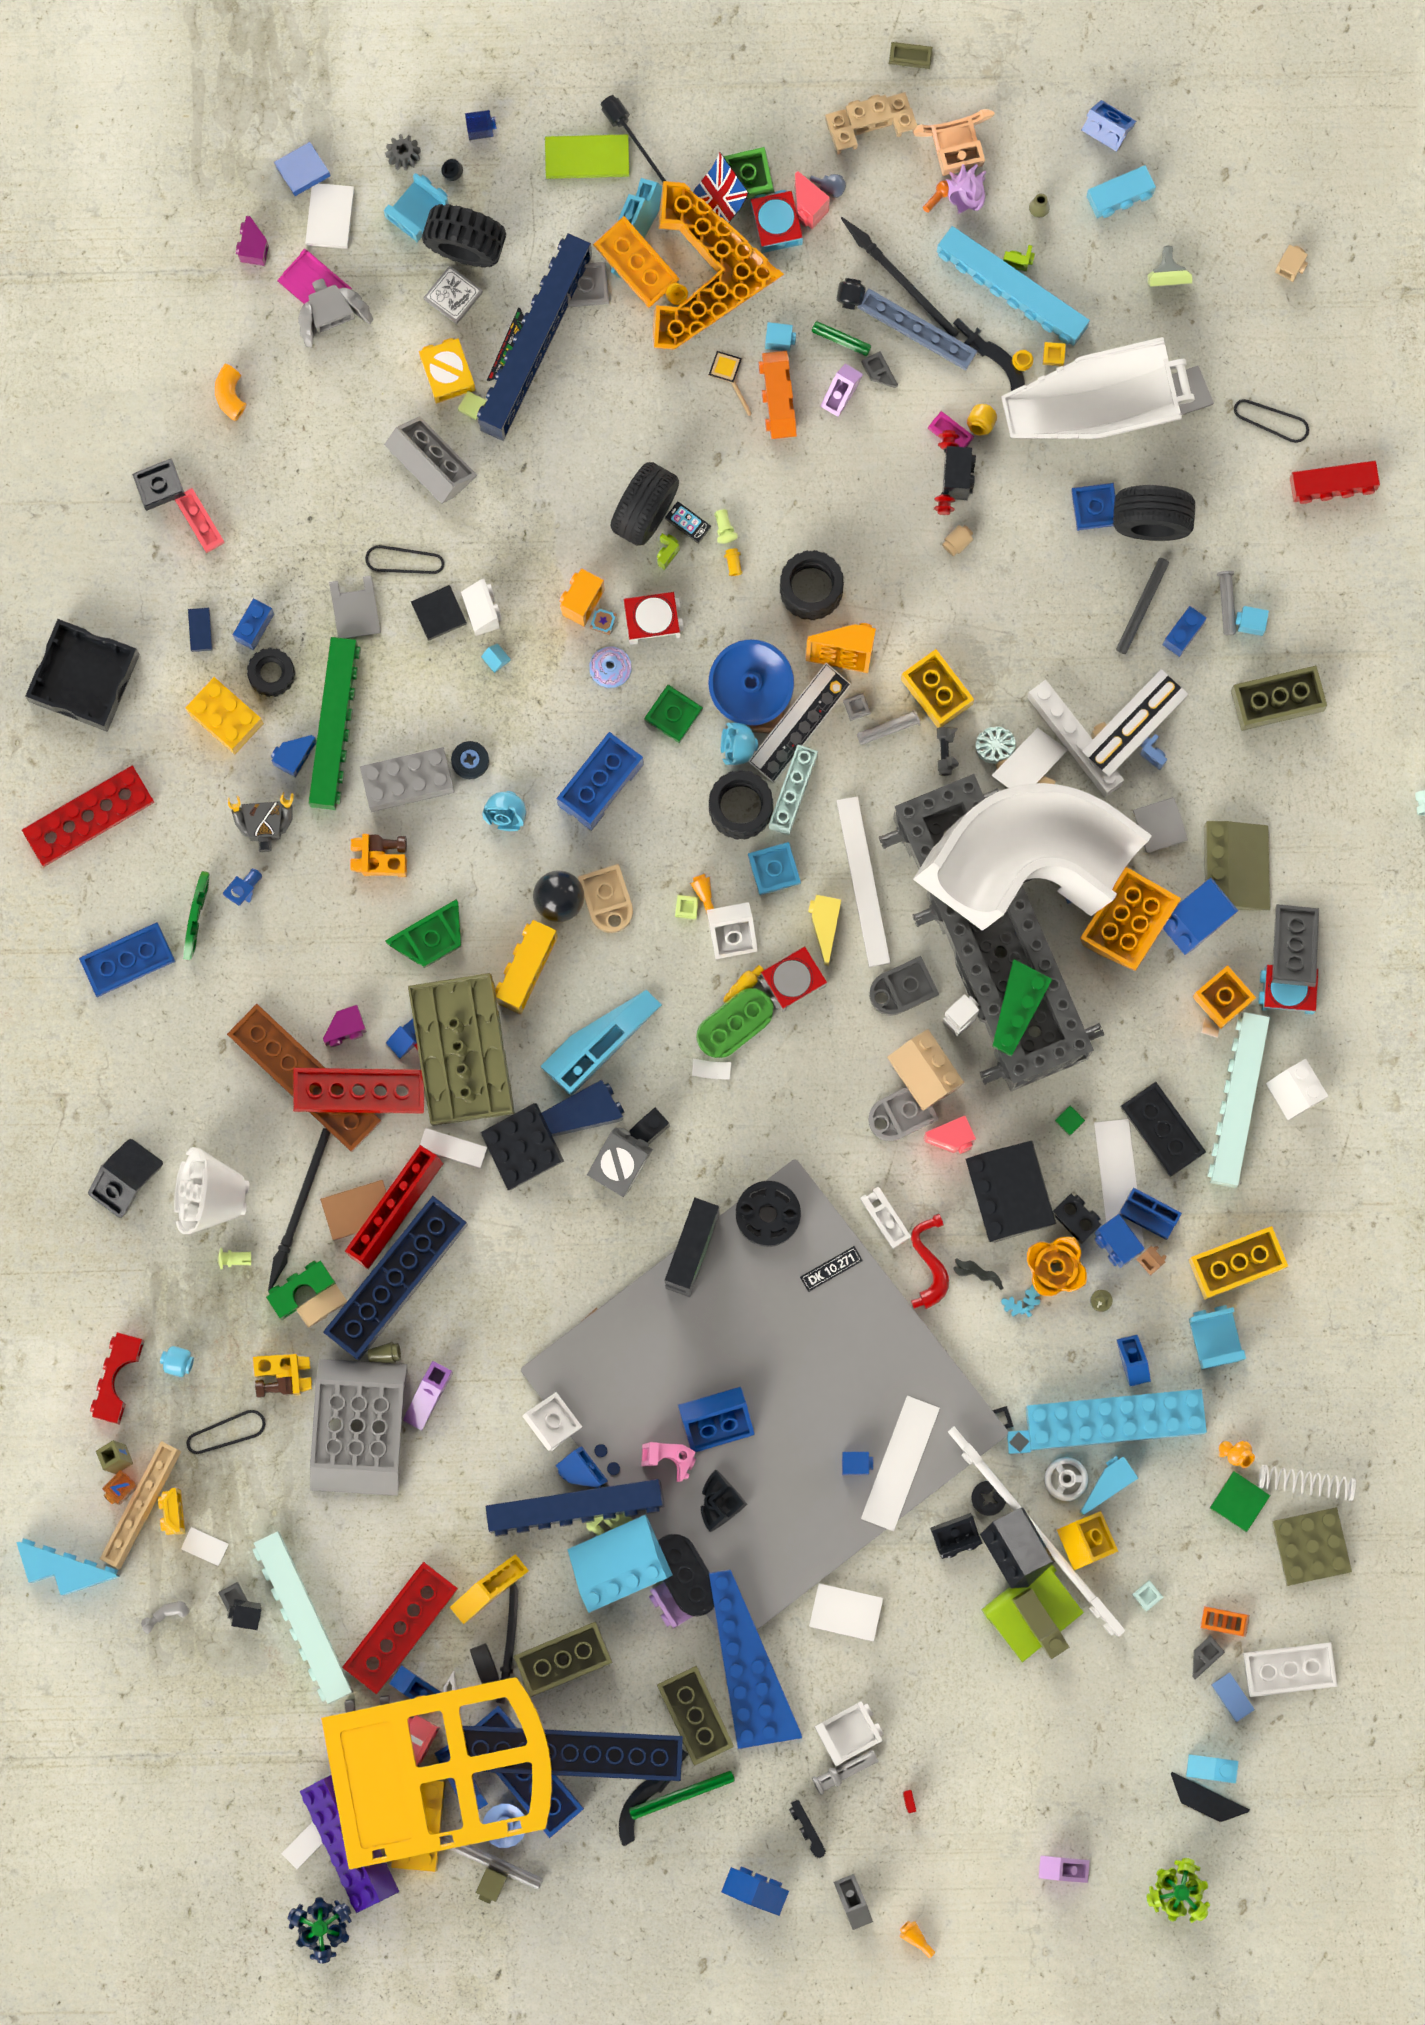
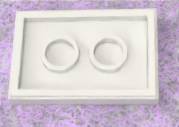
M318 183L311 188L306 245L348 249L354 197L353 186Z
M819 1583L809 1627L874 1642L883 1598Z

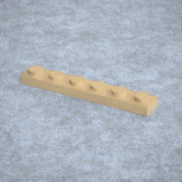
M162 1441L160 1442L100 1560L117 1569H121L182 1451Z

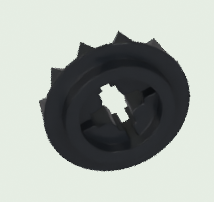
M983 1481L973 1489L971 1495L972 1504L980 1514L992 1516L998 1514L1004 1508L1006 1501L989 1481ZM994 1490L992 1498L997 1504L989 1502L984 1507L985 1498L980 1493L988 1495Z

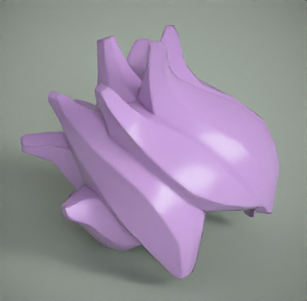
M962 164L959 175L950 172L952 180L946 179L949 186V201L957 205L958 214L967 209L978 211L984 205L985 189L983 182L986 171L975 176L977 164L967 172L965 165Z

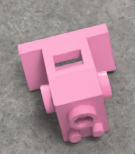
M645 1443L642 1444L641 1466L651 1467L658 1465V1462L663 1458L670 1459L676 1465V1482H681L683 1479H688L690 1475L686 1472L694 1466L696 1458H694L695 1451L682 1444Z

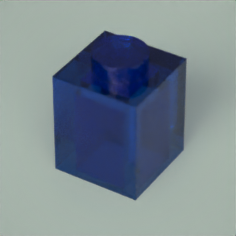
M490 110L465 113L469 140L494 137L493 130L497 129L495 116L491 117Z

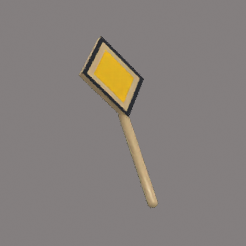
M717 351L708 376L731 382L747 415L751 416L752 413L735 382L742 358Z

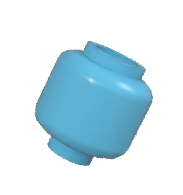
M171 1346L167 1352L163 1351L160 1358V1364H163V1371L178 1377H183L186 1373L189 1374L194 1362V1357H191L189 1350L176 1346Z

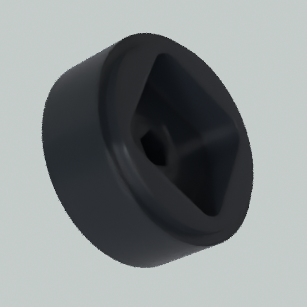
M448 159L442 165L441 173L447 180L456 181L463 173V166L456 159Z

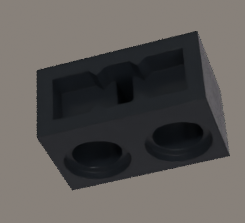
M1071 1193L1053 1210L1054 1217L1082 1244L1101 1226L1099 1222L1101 1218L1093 1210L1089 1212L1084 1207L1086 1203L1077 1194L1074 1196ZM1072 1204L1076 1208V1213L1068 1215L1064 1210L1065 1205ZM1088 1220L1091 1223V1229L1088 1231L1082 1230L1080 1221Z

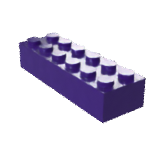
M332 1775L301 1790L302 1800L307 1806L312 1822L320 1834L321 1841L326 1847L331 1863L339 1875L340 1882L345 1888L350 1904L355 1912L358 1913L399 1893L400 1891L386 1862L349 1869ZM380 1849L373 1851V1859L383 1857Z

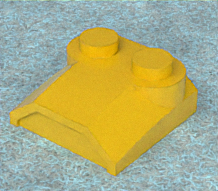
M171 1488L169 1491H162V1496H158L159 1509H163L164 1517L160 1518L161 1531H165L166 1535L185 1534L181 1490Z

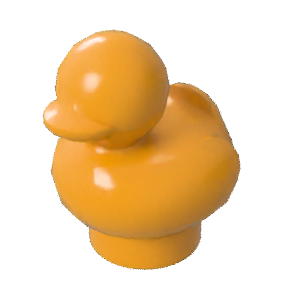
M1223 1441L1219 1445V1456H1227L1229 1463L1234 1466L1247 1468L1255 1460L1252 1446L1246 1441H1240L1234 1446L1229 1441Z

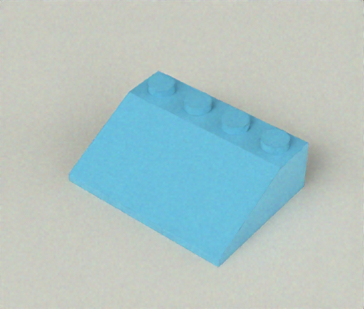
M646 1514L567 1549L578 1589L588 1613L673 1575Z

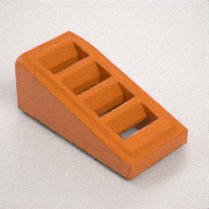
M1204 1606L1200 1628L1246 1637L1250 1615ZM1211 1612L1215 1613L1213 1626L1209 1625ZM1223 1614L1222 1626L1218 1627L1219 1616ZM1232 1616L1231 1628L1226 1629L1228 1617ZM1239 1617L1241 1618L1240 1629L1236 1631L1237 1619Z

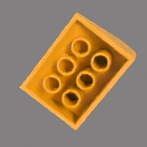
M859 623V625L854 624L808 636L806 661L823 665L827 663L833 667L868 673L876 628H872V625L867 623Z
M1125 867L1113 886L1112 890L1117 893L1114 900L1096 912L1080 939L1082 945L1136 971L1178 906L1181 898Z

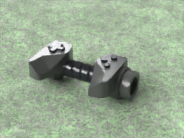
M937 728V739H939L941 747V760H938L940 776L952 775V770L959 765L954 757H949L948 745L953 743L955 732L958 728Z

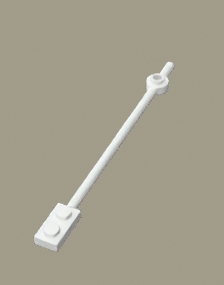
M955 1426L952 1427L948 1433L962 1448L964 1453L961 1456L969 1465L973 1463L977 1466L1013 1511L1022 1508L985 1464L977 1451L965 1440ZM1030 1518L1055 1562L1089 1601L1091 1613L1097 1619L1099 1617L1105 1622L1103 1627L1111 1636L1115 1634L1119 1637L1123 1634L1125 1629Z

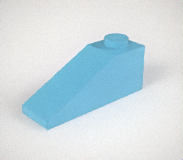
M1115 1456L1106 1462L1108 1467L1101 1473L1080 1511L1082 1516L1138 1479L1124 1456L1120 1459Z

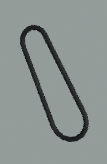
M1246 399L1239 400L1234 405V413L1238 418L1285 440L1298 443L1305 440L1309 435L1308 423L1301 417ZM1245 402L1300 420L1306 426V434L1297 440L1286 437L1239 415L1237 406Z
M383 545L371 547L365 556L367 566L377 572L437 574L443 570L445 565L444 559L435 553ZM382 548L438 557L441 560V567L436 571L377 569L370 565L368 557L372 550Z
M244 1411L191 1434L186 1442L187 1448L193 1454H201L255 1438L264 1431L266 1425L265 1418L259 1411ZM248 1413H255L262 1419V1428L254 1435L200 1451H195L190 1447V1440L194 1436Z

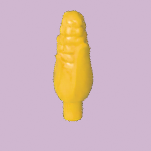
M758 965L753 971L748 970L744 972L728 993H726L723 1002L726 1003L744 989L753 988L764 969Z

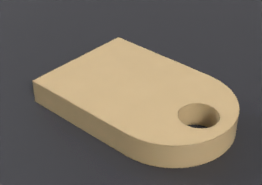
M619 864L578 877L584 889V898L594 925L607 933H616L625 929L631 922L633 907ZM618 916L621 919L620 925L617 927L611 926L608 923L610 917Z

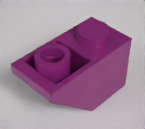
M246 216L245 222H241L240 235H242L241 242H237L236 254L240 262L265 266L269 249L267 239L250 216Z
M358 1005L336 1011L323 1037L326 1046L335 1047L343 1043L342 1040L348 1038L351 1040L363 1037V1033L367 1032Z

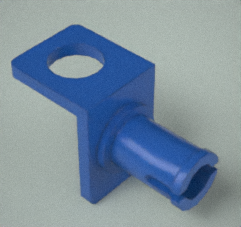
M252 868L243 880L236 876L224 890L223 895L238 906L245 900L250 903L254 886L261 880L262 874ZM231 890L240 897L233 896Z

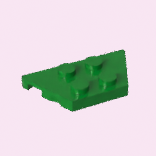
M457 899L385 940L386 944L423 968L461 947L459 903Z

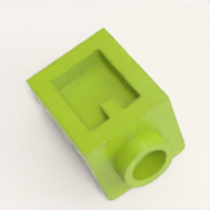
M1028 245L1026 256L1018 251H1005L1003 261L1017 270L1027 272L1028 265H1033L1035 253L1031 252L1033 245Z
M662 533L660 535V542L667 547H663L659 551L657 562L658 566L665 570L680 551L675 537L670 534L666 536Z

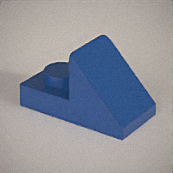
M413 1018L403 1027L399 1026L386 1042L399 1059L417 1044Z

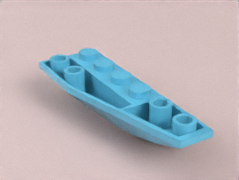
M647 990L643 991L571 1035L540 1067L564 1091L572 1096L662 1004Z

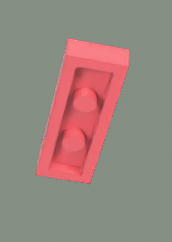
M193 488L187 490L185 496L175 499L206 553L225 543Z

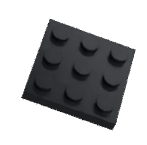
M537 1103L531 1104L480 1132L508 1191L564 1162Z

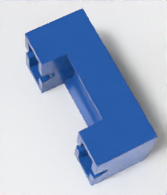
M608 732L556 798L558 806L569 815H573L581 824L592 831L605 815L604 811L614 798L643 767V757L611 732Z

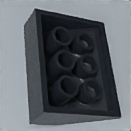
M1032 1140L965 1159L989 1242L996 1243L1056 1224Z

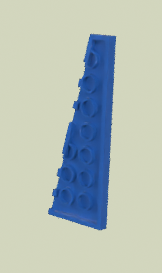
M731 1569L709 1573L738 1749L801 1739V1731Z

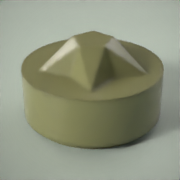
M1097 1290L1090 1298L1092 1308L1098 1312L1107 1311L1113 1302L1111 1294L1106 1290Z

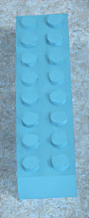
M1202 1389L1027 1405L1025 1407L1031 1451L1207 1433Z

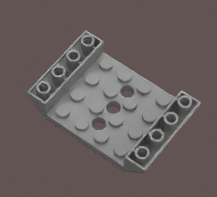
M319 1360L310 1459L311 1491L398 1496L400 1442L407 1364ZM334 1418L339 1419L342 1424L341 1428L337 1431H332L329 1427L330 1421ZM354 1420H361L363 1422V1429L360 1432H354L351 1429V1424ZM382 1421L385 1424V1430L379 1434L375 1433L373 1430L374 1423Z

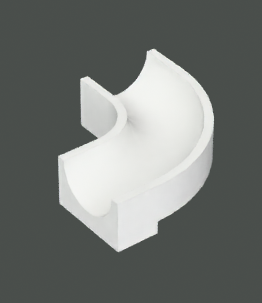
M1024 784L1004 789L985 798L957 820L947 830L939 843L932 848L913 880L982 931L1004 915L1023 882L1032 878L1047 879L1060 885L1057 892L1092 916L1114 900L1117 895L1112 890L1115 882L1126 865L1149 841L1152 835L1117 809L1089 793L1057 784Z

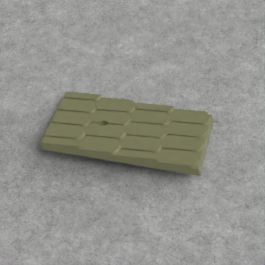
M486 973L408 986L430 1124L436 1126L515 1114L492 975Z

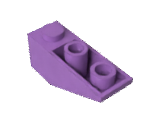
M432 1361L403 1421L421 1431L423 1430L453 1375L451 1370Z

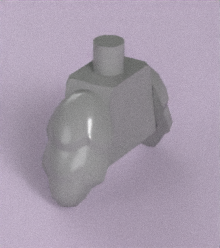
M319 279L312 283L315 293L310 294L309 301L302 306L298 323L300 324V336L303 338L305 346L312 348L314 323L317 333H321L355 319L354 313L368 324H371L374 319L370 313L369 306L357 292L348 288L338 289L336 285L327 287L324 279Z

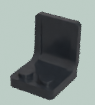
M128 1139L101 1165L88 1191V1195L114 1215L122 1218L128 1212L141 1187L161 1169L163 1161L135 1140Z

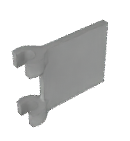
M1199 366L1186 369L1191 394H1194L1195 400L1179 405L1181 415L1214 404ZM1177 372L1172 374L1176 396L1178 397L1183 394Z
M371 576L363 577L364 590L340 593L338 581L329 582L338 638L347 639L380 633Z

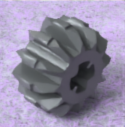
M402 134L399 135V140L392 137V144L386 145L388 151L385 152L386 158H389V164H395V169L397 170L403 166V169L407 171V165L414 168V161L420 160L418 154L421 153L420 147H417V140L411 141V136L409 135L403 139Z

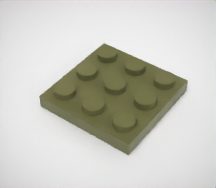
M1337 1507L1272 1521L1287 1586L1352 1572Z

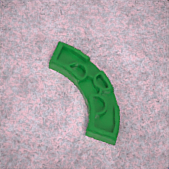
M201 871L190 909L183 959L191 960L196 950L199 929L198 920L209 890L210 874L205 871Z

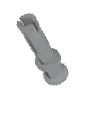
M870 1750L837 1769L829 1768L827 1773L819 1777L814 1776L812 1780L819 1794L823 1795L827 1789L835 1785L837 1787L840 1786L842 1780L878 1763V1759L873 1750Z

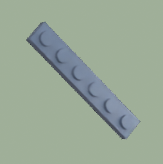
M869 288L864 295L862 304L858 306V309L965 371L977 354V350Z

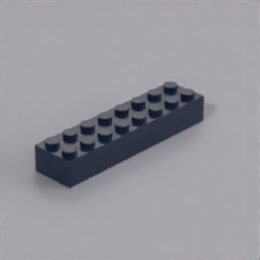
M432 1196L323 1333L356 1360L360 1361L468 1226L467 1222L436 1197Z

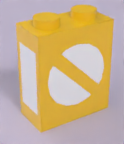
M449 338L442 341V344L436 346L428 345L423 347L421 351H418L436 404L464 395L467 391H476L459 338Z

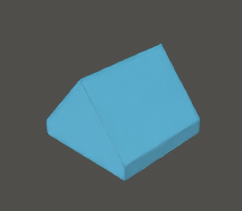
M499 644L488 647L481 656L494 673L511 661Z

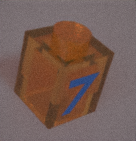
M120 1470L102 1488L106 1492L103 1496L112 1505L115 1502L121 1505L136 1490L138 1485L124 1471Z

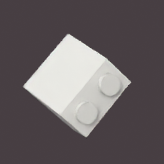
M749 902L707 910L715 959L758 951Z
M1306 1059L1266 1083L1287 1120L1292 1119L1328 1097V1094Z

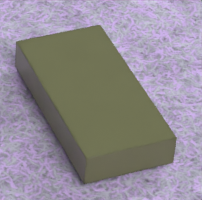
M891 42L889 64L930 69L933 47Z

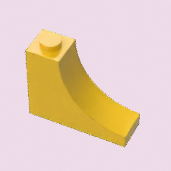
M515 1554L476 1582L450 1608L464 1625L501 1593L527 1574L529 1570Z

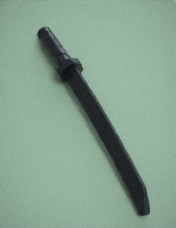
M515 1583L510 1586L507 1636L503 1667H500V1672H502L500 1680L509 1679L510 1674H513L514 1670L511 1667L518 1609V1588ZM506 1697L496 1699V1703L505 1704Z

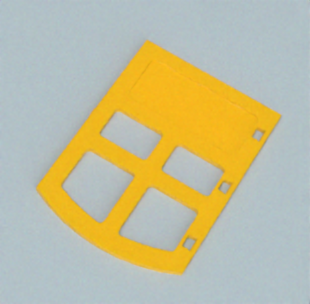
M517 1677L428 1696H418L414 1699L321 1718L349 1869L546 1829L552 1796L550 1752L538 1712ZM506 1697L522 1725L527 1738V1744L522 1747L470 1757L467 1752L460 1708L464 1705ZM441 1711L451 1759L445 1763L419 1768L416 1765L408 1719L416 1715ZM530 1762L532 1764V1796L529 1814L483 1824L480 1821L472 1778L473 1774ZM453 1778L456 1783L463 1827L458 1830L432 1835L428 1830L421 1785L432 1781ZM520 1820L522 1828L508 1831L509 1822ZM452 1834L454 1842L441 1845L440 1837ZM385 1848L387 1856L373 1859L374 1850Z

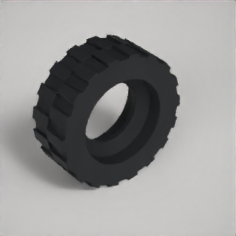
M277 648L261 649L250 658V663L247 665V676L253 689L257 690L259 694L266 695V697H277L291 688V684L294 683L295 670L292 660L284 651L282 652ZM274 662L281 667V677L277 681L266 682L261 677V668L266 663Z

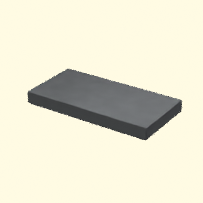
M1276 904L1272 983L1316 986L1319 908Z

